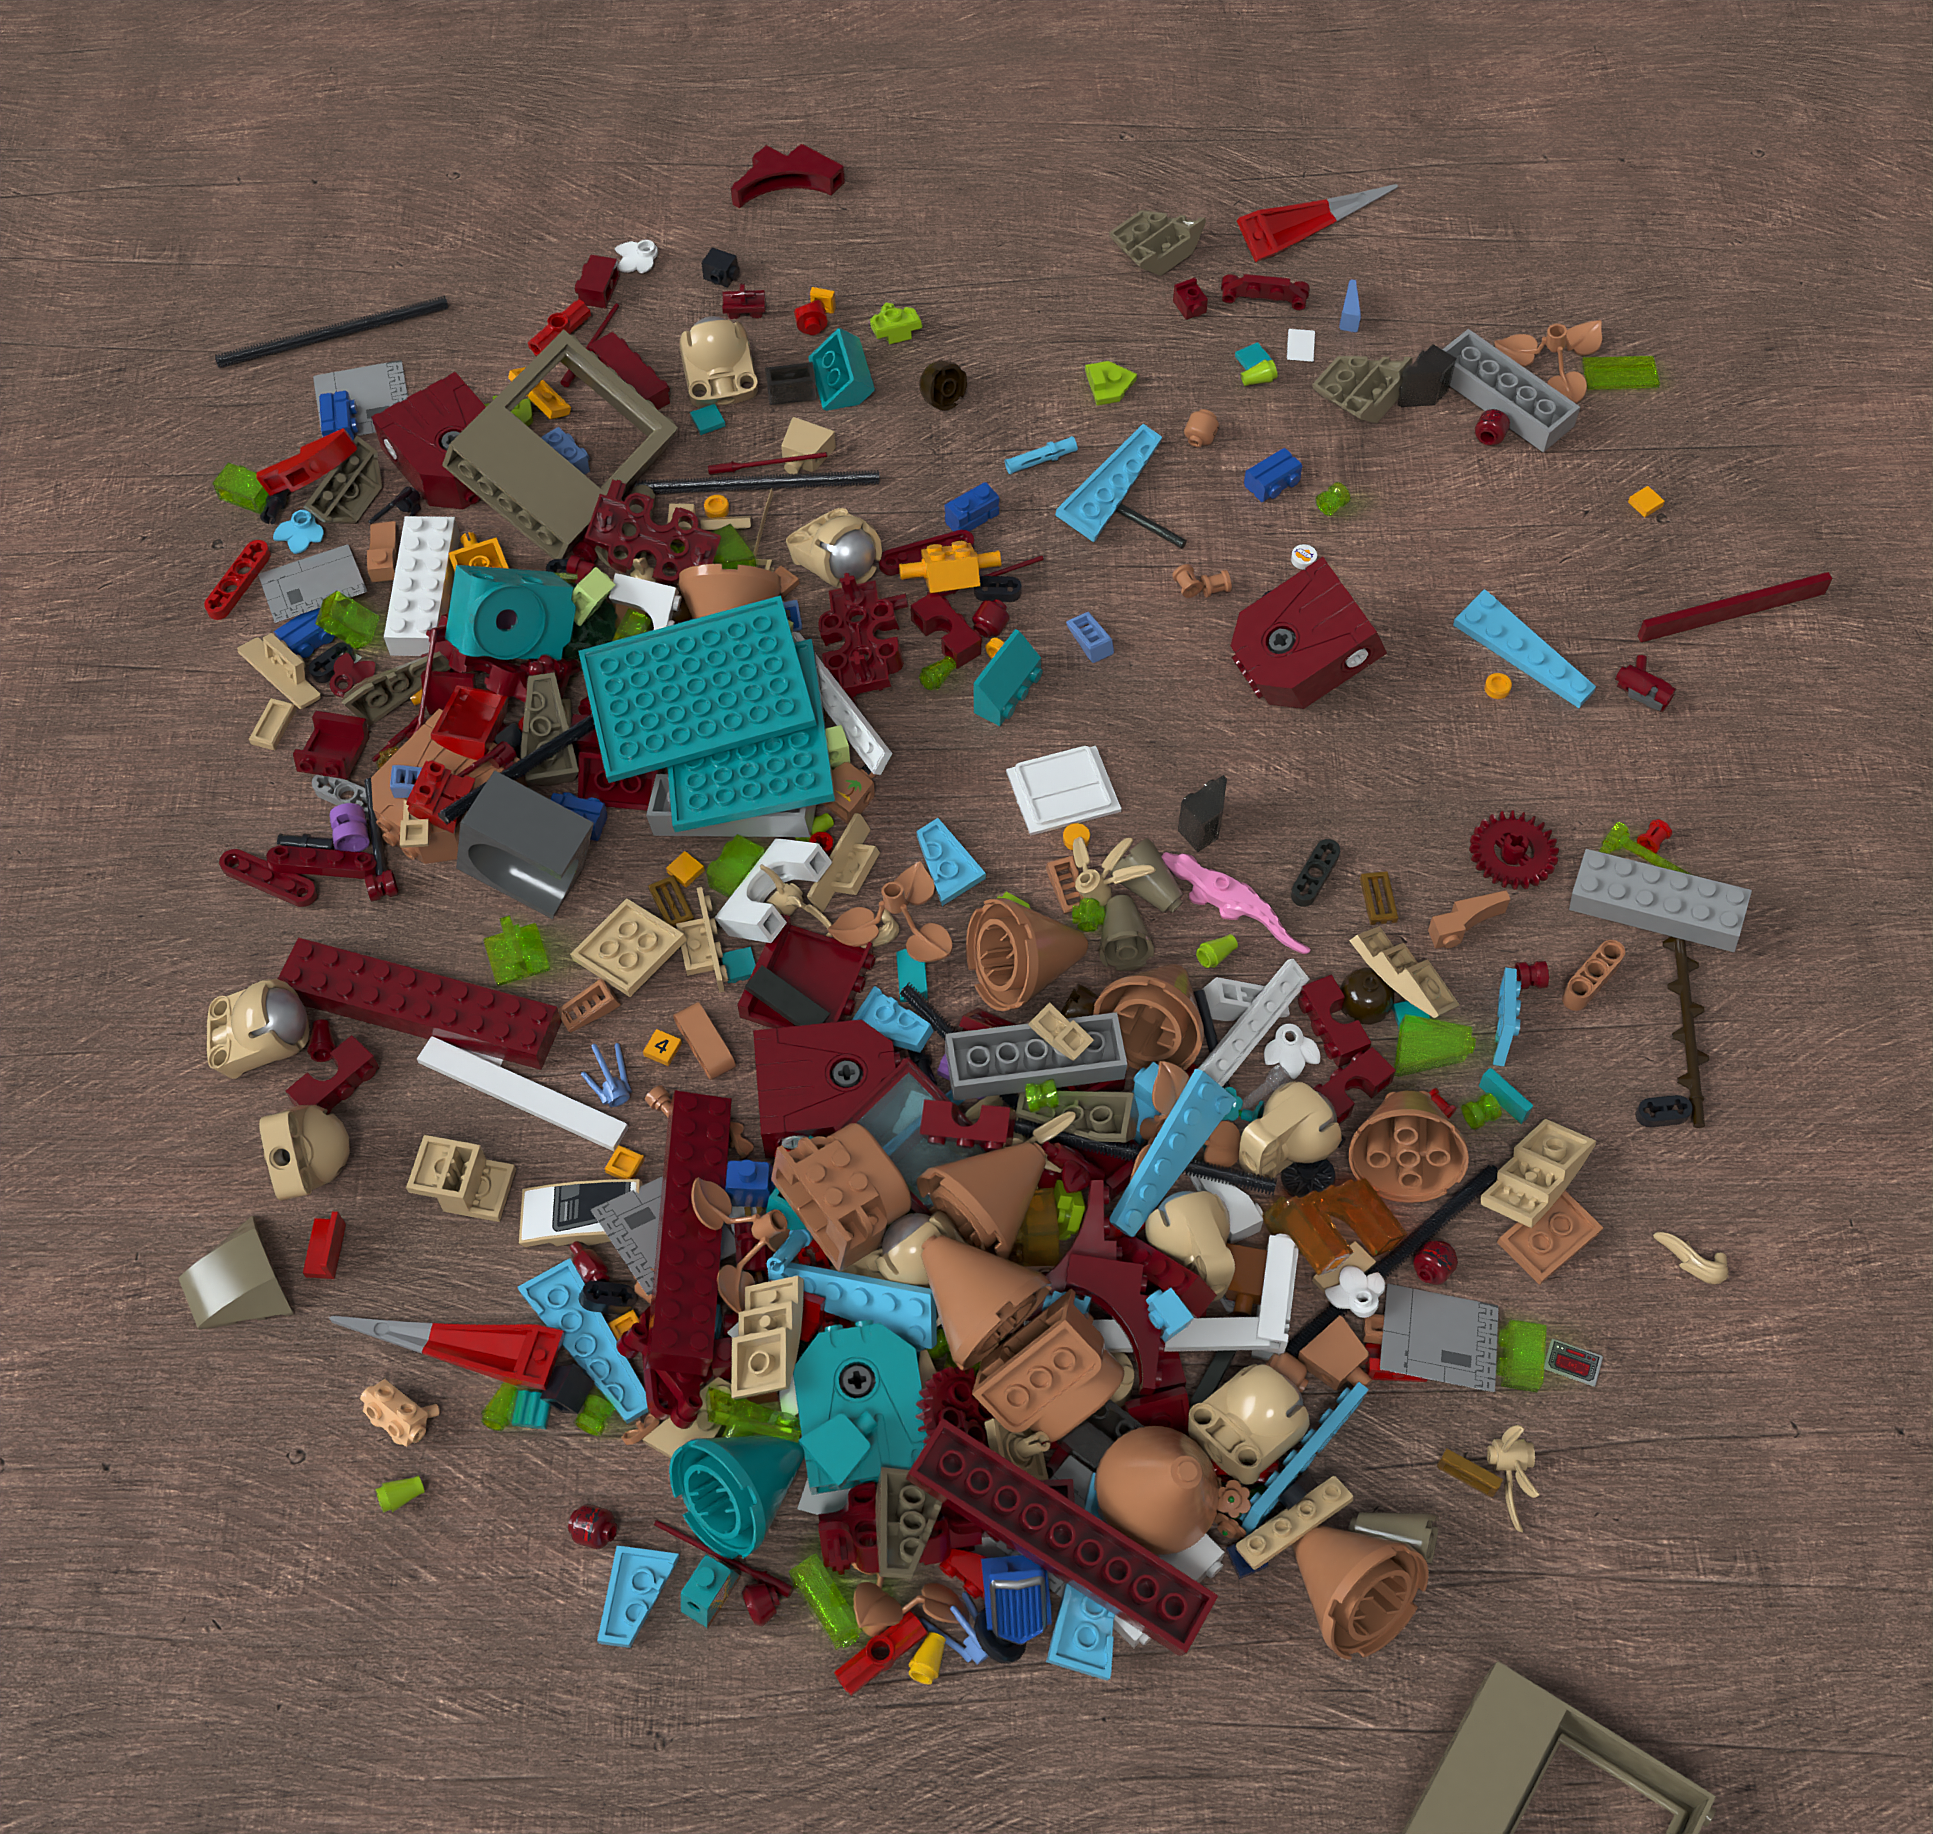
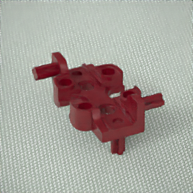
M612 479L607 496L599 495L584 541L605 549L608 552V563L613 569L626 573L627 570H631L633 560L637 554L649 552L653 554L657 562L652 576L653 579H656L655 583L674 587L679 583V573L682 570L698 565L713 564L721 536L698 528V519L693 512L676 507L671 521L667 525L661 526L655 524L650 518V512L654 503V499L650 496L633 493L626 498L625 502L621 501L626 488V484L622 483V481ZM632 505H639L643 508V511L634 513L630 510V507ZM683 521L688 522L691 528L683 530L678 524ZM625 524H631L636 528V533L633 536H626L622 533L621 528ZM674 541L682 542L685 547L684 551L681 553L673 552L670 548L671 543ZM616 551H623L627 554V558L617 559L614 553ZM669 567L674 569L676 574L669 577L662 570Z
M845 573L844 578H840L842 588L829 591L831 610L820 616L818 624L820 636L824 641L825 647L828 644L845 639V643L840 649L822 653L824 666L858 708L856 694L878 689L881 691L883 688L891 687L890 675L900 671L904 665L903 652L898 636L880 640L874 637V633L876 630H900L895 610L907 608L909 604L906 593L882 599L876 580L857 584L854 575L850 576L849 573ZM863 615L860 621H851L854 616Z
M448 614L441 615L438 627L427 630L426 635L429 636V642L431 641L432 630L437 631L434 651H440L449 660L448 665L451 668L446 672L466 673L474 670L490 674V676L485 677L484 681L487 689L499 695L514 696L526 702L527 682L530 676L528 666L531 662L538 661V659L531 658L528 659V662L517 666L508 663L512 659L503 660L491 656L473 657L464 655L445 639ZM558 660L564 668L563 677L557 682L561 700L563 699L570 675L580 671V667L577 666V660Z
M871 1482L851 1488L848 1492L847 1504L841 1510L818 1514V1528L824 1568L831 1567L832 1572L838 1571L839 1575L845 1574V1570L850 1569V1564L856 1563L857 1568L862 1572H879L875 1483ZM942 1504L919 1563L924 1562V1565L943 1562L951 1555V1549L954 1548L968 1552L975 1551V1545L982 1544L981 1528L945 1504Z

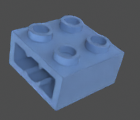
M557 427L541 437L584 475L590 472L588 453L584 448H579L575 444L574 439L569 433L565 434Z

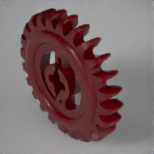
M1512 810L1509 818L1506 819L1504 812L1501 811L1498 821L1494 814H1491L1488 821L1483 819L1480 827H1475L1474 834L1470 838L1471 845L1469 851L1473 854L1471 860L1477 863L1476 869L1478 871L1484 870V878L1492 877L1493 884H1497L1499 881L1502 882L1503 888H1506L1508 884H1511L1515 890L1518 889L1519 885L1524 889H1528L1530 883L1533 886H1538L1540 880L1546 881L1548 879V874L1554 872V866L1558 863V857L1556 856L1559 853V848L1555 847L1557 839L1548 840L1552 835V830L1542 832L1545 822L1534 826L1536 816H1533L1531 820L1526 822L1525 812L1521 814L1519 819H1516L1515 812ZM1495 844L1499 848H1501L1500 856L1505 863L1500 861L1499 858L1496 856L1494 850ZM1529 846L1533 853L1532 859L1526 854Z

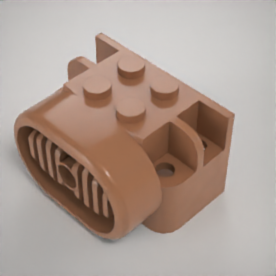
M851 1123L827 1138L822 1136L812 1139L803 1137L798 1141V1146L787 1152L783 1145L777 1147L771 1180L838 1272L875 1251L882 1242L886 1226L907 1214L911 1208V1195L901 1172L874 1136L860 1124Z
M1072 1288L981 1360L972 1393L1005 1429L1014 1433L1022 1432L1027 1428L1034 1434L1042 1431L1049 1437V1440L1045 1441V1443L1061 1439L1099 1410L1114 1395L1124 1378L1123 1366L1104 1347L1105 1342L1102 1334L1092 1325L1093 1317L1089 1313L1082 1314L1075 1307L1074 1299L1076 1292Z

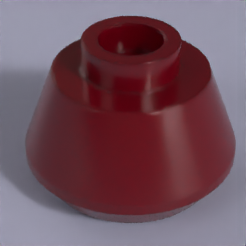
M765 1583L745 1585L741 1592L754 1625L763 1627L777 1614L775 1607L781 1604L774 1587L767 1589Z

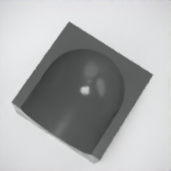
M494 770L461 821L456 869L553 919L584 869L594 823Z

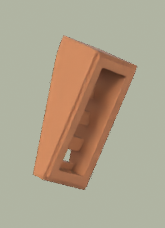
M1073 855L1048 862L1045 868L1063 914L1089 907L1090 904L1078 890L1066 895L1063 893L1065 890L1076 888L1075 882L1079 872ZM1068 869L1069 873L1057 876L1056 872ZM1072 878V883L1061 886L1060 881ZM1080 897V902L1067 905L1066 900Z
M601 978L561 1006L558 1011L561 1020L571 1033L618 1008L621 1003L610 985ZM602 995L606 997L603 1000H601L600 996ZM594 1000L596 1003V1005L593 1007L590 1004V1001ZM583 1005L585 1007V1013H582V1011L579 1008L580 1006ZM571 1011H574L577 1016L574 1021L569 1014Z

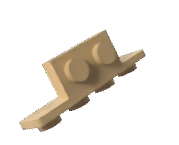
M272 633L263 637V641L260 638H255L237 648L238 653L299 709H303L321 699L320 693L305 680L304 668L306 665L302 657L298 654L295 655L283 640H279Z
M855 813L829 857L832 864L819 881L814 882L807 895L813 906L820 912H824L835 892L857 895L880 854L876 846L863 845L870 832V827L861 814Z
M698 887L697 893L703 918L676 924L677 930L684 933L686 941L681 945L686 973L689 976L714 970L719 993L725 992L723 982L728 981L725 965L719 966L718 958H723L720 941L714 942L713 935L718 934L715 918L709 919L708 912L713 911L710 896H704L702 887Z
M1332 1476L1308 1493L1290 1510L1285 1509L1236 1544V1550L1253 1569H1257L1351 1503L1353 1495L1337 1477Z

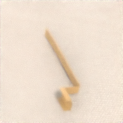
M771 488L752 560L754 565H766L765 569L773 572L774 567H770L771 559H756L765 519L773 497V490Z

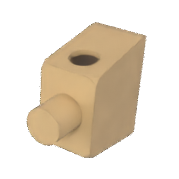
M793 417L782 443V458L827 452L829 456L836 448L835 431ZM827 457L786 462L784 468L789 474L793 475L797 474L800 468L814 472Z

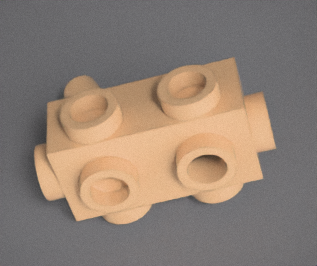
M386 1379L375 1386L366 1388L360 1397V1400L364 1403L363 1412L370 1419L371 1423L376 1427L385 1429L396 1444L406 1447L411 1443H417L423 1438L426 1433L425 1427L428 1418L439 1416L437 1404L419 1407Z

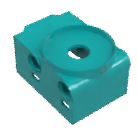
M456 565L445 639L455 646L460 653L467 656H491L497 659L509 660L514 658L538 659L541 655L547 654L552 658L561 660L563 647L571 640L576 606L571 600L573 587L553 572ZM506 609L513 610L516 614L515 625H511V629H498L496 625L497 615Z

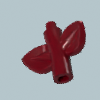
M1048 1141L1042 1145L1041 1148L1047 1155V1160L1062 1170V1182L1067 1193L1073 1194L1085 1190L1089 1186L1090 1180L1104 1179V1171L1085 1161L1084 1156L1076 1149L1060 1143L1051 1144Z

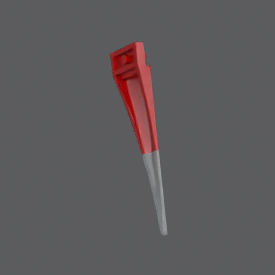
M1394 184L1313 202L1260 209L1239 217L1237 223L1256 263L1271 256H1276L1390 193L1398 185Z
M342 1316L329 1317L332 1323L515 1386L519 1384L541 1390H546L565 1337L563 1330L536 1324H441Z

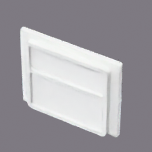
M1082 746L1020 762L1015 767L1006 769L1030 836L1066 827L1073 823H1081L1121 812L1110 777L1106 772L1096 746Z

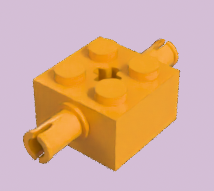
M468 532L470 541H468L466 533L460 538L464 548L448 552L454 574L456 565L509 569L496 537L478 543L475 533Z
M956 541L952 543V546L945 547L934 544L927 546V549L921 550V562L899 564L901 580L923 577L930 593L980 586L979 569L1001 567V556L999 550L977 554L971 543L966 541Z

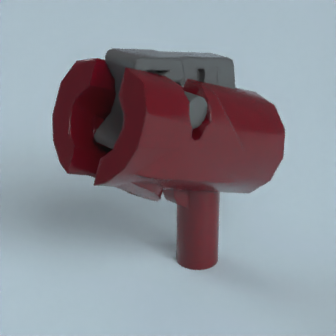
M1638 655L1636 666L1629 664L1627 668L1622 666L1615 678L1618 681L1617 687L1628 692L1629 698L1663 713L1677 689L1663 679L1646 671L1647 657L1645 655Z

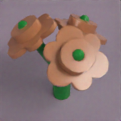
M1217 1477L1219 1505L1214 1522L1218 1525L1217 1529L1222 1535L1230 1539L1245 1537L1246 1531L1239 1526L1237 1520L1241 1513L1250 1511L1251 1498L1257 1492L1262 1495L1266 1489L1260 1485L1249 1490L1246 1487H1242L1237 1480H1230L1226 1487H1222L1221 1478ZM1222 1513H1229L1231 1518L1229 1519L1226 1515Z

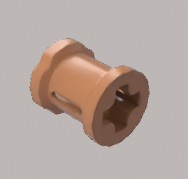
M1190 564L1178 567L1172 574L1174 581L1180 584L1182 588L1181 593L1185 598L1194 597L1203 589V584L1196 579L1193 574L1194 569Z
M1222 570L1220 574L1208 577L1207 575H1201L1200 582L1203 584L1202 591L1206 598L1210 597L1213 593L1221 591L1231 592L1232 584L1227 570Z

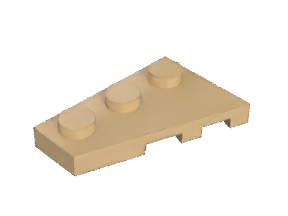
M717 1377L700 1391L703 1405L698 1411L697 1419L690 1428H678L669 1418L643 1438V1442L671 1458L680 1446L690 1440L718 1438L742 1398H731L732 1384Z

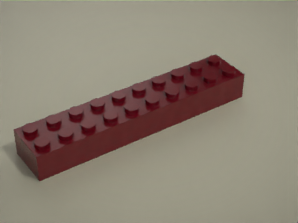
M302 938L297 939L278 977V980L286 982L296 991L304 1006L425 1039H430L433 1036L458 1048L542 1070L562 1023L557 1006Z
M675 1090L668 1114L645 1363L646 1369L706 1376L713 1360L718 1292L717 1276L720 1265L722 1227L718 1230H713L705 1226L698 1219L693 1209L691 1194L693 1183L698 1177L717 1184L725 1191L732 1098Z
M943 1418L905 1478L1179 1657L1188 1652L1218 1598V1595Z

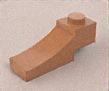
M396 522L370 524L367 570L371 582L394 580L398 559Z
M1507 890L1456 901L1451 913L1432 917L1428 932L1435 949L1457 946L1462 942L1465 932L1471 927L1493 916L1504 914L1510 902Z

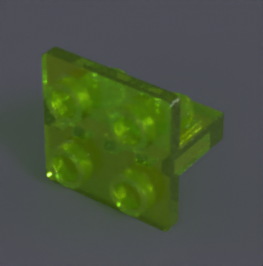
M510 915L499 918L503 933L483 939L497 986L550 970L536 923L520 927L519 924L513 925Z

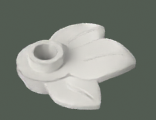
M642 240L638 243L631 241L615 247V251L623 256L618 265L619 271L627 273L633 272L636 269L641 274L649 271L654 265L653 259L658 255L656 245L650 240Z
M1284 1024L1276 1031L1275 1039L1266 1045L1264 1061L1266 1065L1280 1063L1286 1075L1294 1080L1302 1072L1305 1062L1309 1064L1320 1063V1052L1316 1043L1304 1037L1298 1026ZM1286 1033L1293 1034V1042H1289L1286 1040Z
M1345 1266L1340 1272V1285L1325 1289L1327 1299L1335 1307L1350 1309L1358 1317L1366 1318L1372 1316L1379 1306L1378 1297L1385 1290L1383 1277L1378 1272L1366 1277L1359 1268Z

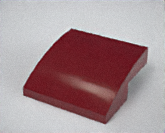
M424 670L421 673L422 690L426 672ZM431 671L426 701L429 715H433L438 709L444 710L456 685L476 688L475 674Z

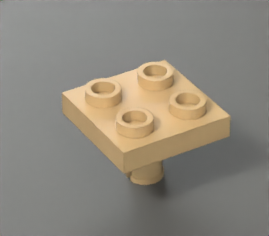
M996 1419L985 1422L987 1439L991 1450L1036 1479L1048 1480L1043 1452L1049 1449L1050 1443L1041 1444L1049 1440V1437L1044 1432L1039 1431L1034 1434L1027 1428L1022 1432L1014 1433L1005 1429Z

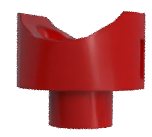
M815 300L794 309L796 325L802 333L817 335L827 326L828 319L825 306L820 300Z

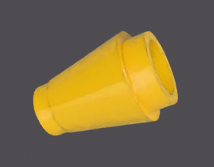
M929 1632L927 1638H925L909 1662L910 1670L908 1674L917 1682L930 1685L934 1679L938 1678L946 1642L942 1635Z

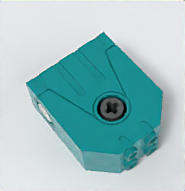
M873 1320L859 1321L855 1323V1327L843 1329V1325L825 1327V1332L817 1334L797 1361L793 1372L802 1437L842 1412L853 1422L862 1413L867 1411L878 1424L877 1427L865 1436L872 1445V1450L840 1490L851 1489L856 1485L874 1482L875 1485L878 1484L881 1467L910 1470L925 1447L926 1443L924 1444L923 1440L927 1436L926 1432L918 1431V1428L924 1425L923 1420L915 1417L923 1411L916 1406V1402L923 1400V1397L919 1394L922 1386L916 1349L881 1323L874 1324ZM860 1381L861 1389H855L854 1382ZM804 1450L811 1495L840 1491Z

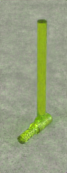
M1621 822L1615 823L1598 851L1610 854L1612 851L1620 850L1623 847L1654 866L1690 874L1629 839L1628 827Z

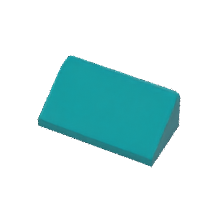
M907 949L896 952L899 994L902 988L910 982L909 986L913 984L912 988L915 986L914 989L920 992L919 995L922 994L924 1000H928L925 962L912 959L907 953ZM900 995V1003H901V1002H906V1000L903 999L904 997H901V995Z

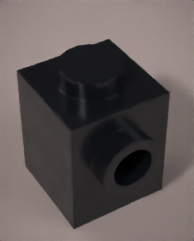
M713 247L701 262L703 279L727 288L733 280L737 279L740 272L736 255Z
M576 1364L556 1366L540 1399L561 1413L578 1414L595 1381L585 1375L586 1370Z

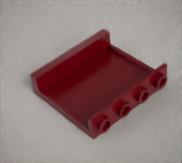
M780 913L787 923L772 943L766 942L750 979L763 965L830 1013L824 1023L845 1021L847 1016L853 1014L856 1005L854 999L857 992L862 993L866 983L864 976L867 970H872L875 964L876 955L873 954V944L868 942L866 948L849 946L834 938L791 925V917ZM744 989L737 1004L740 1018L770 1028H776L777 1030L782 1027L795 1026Z

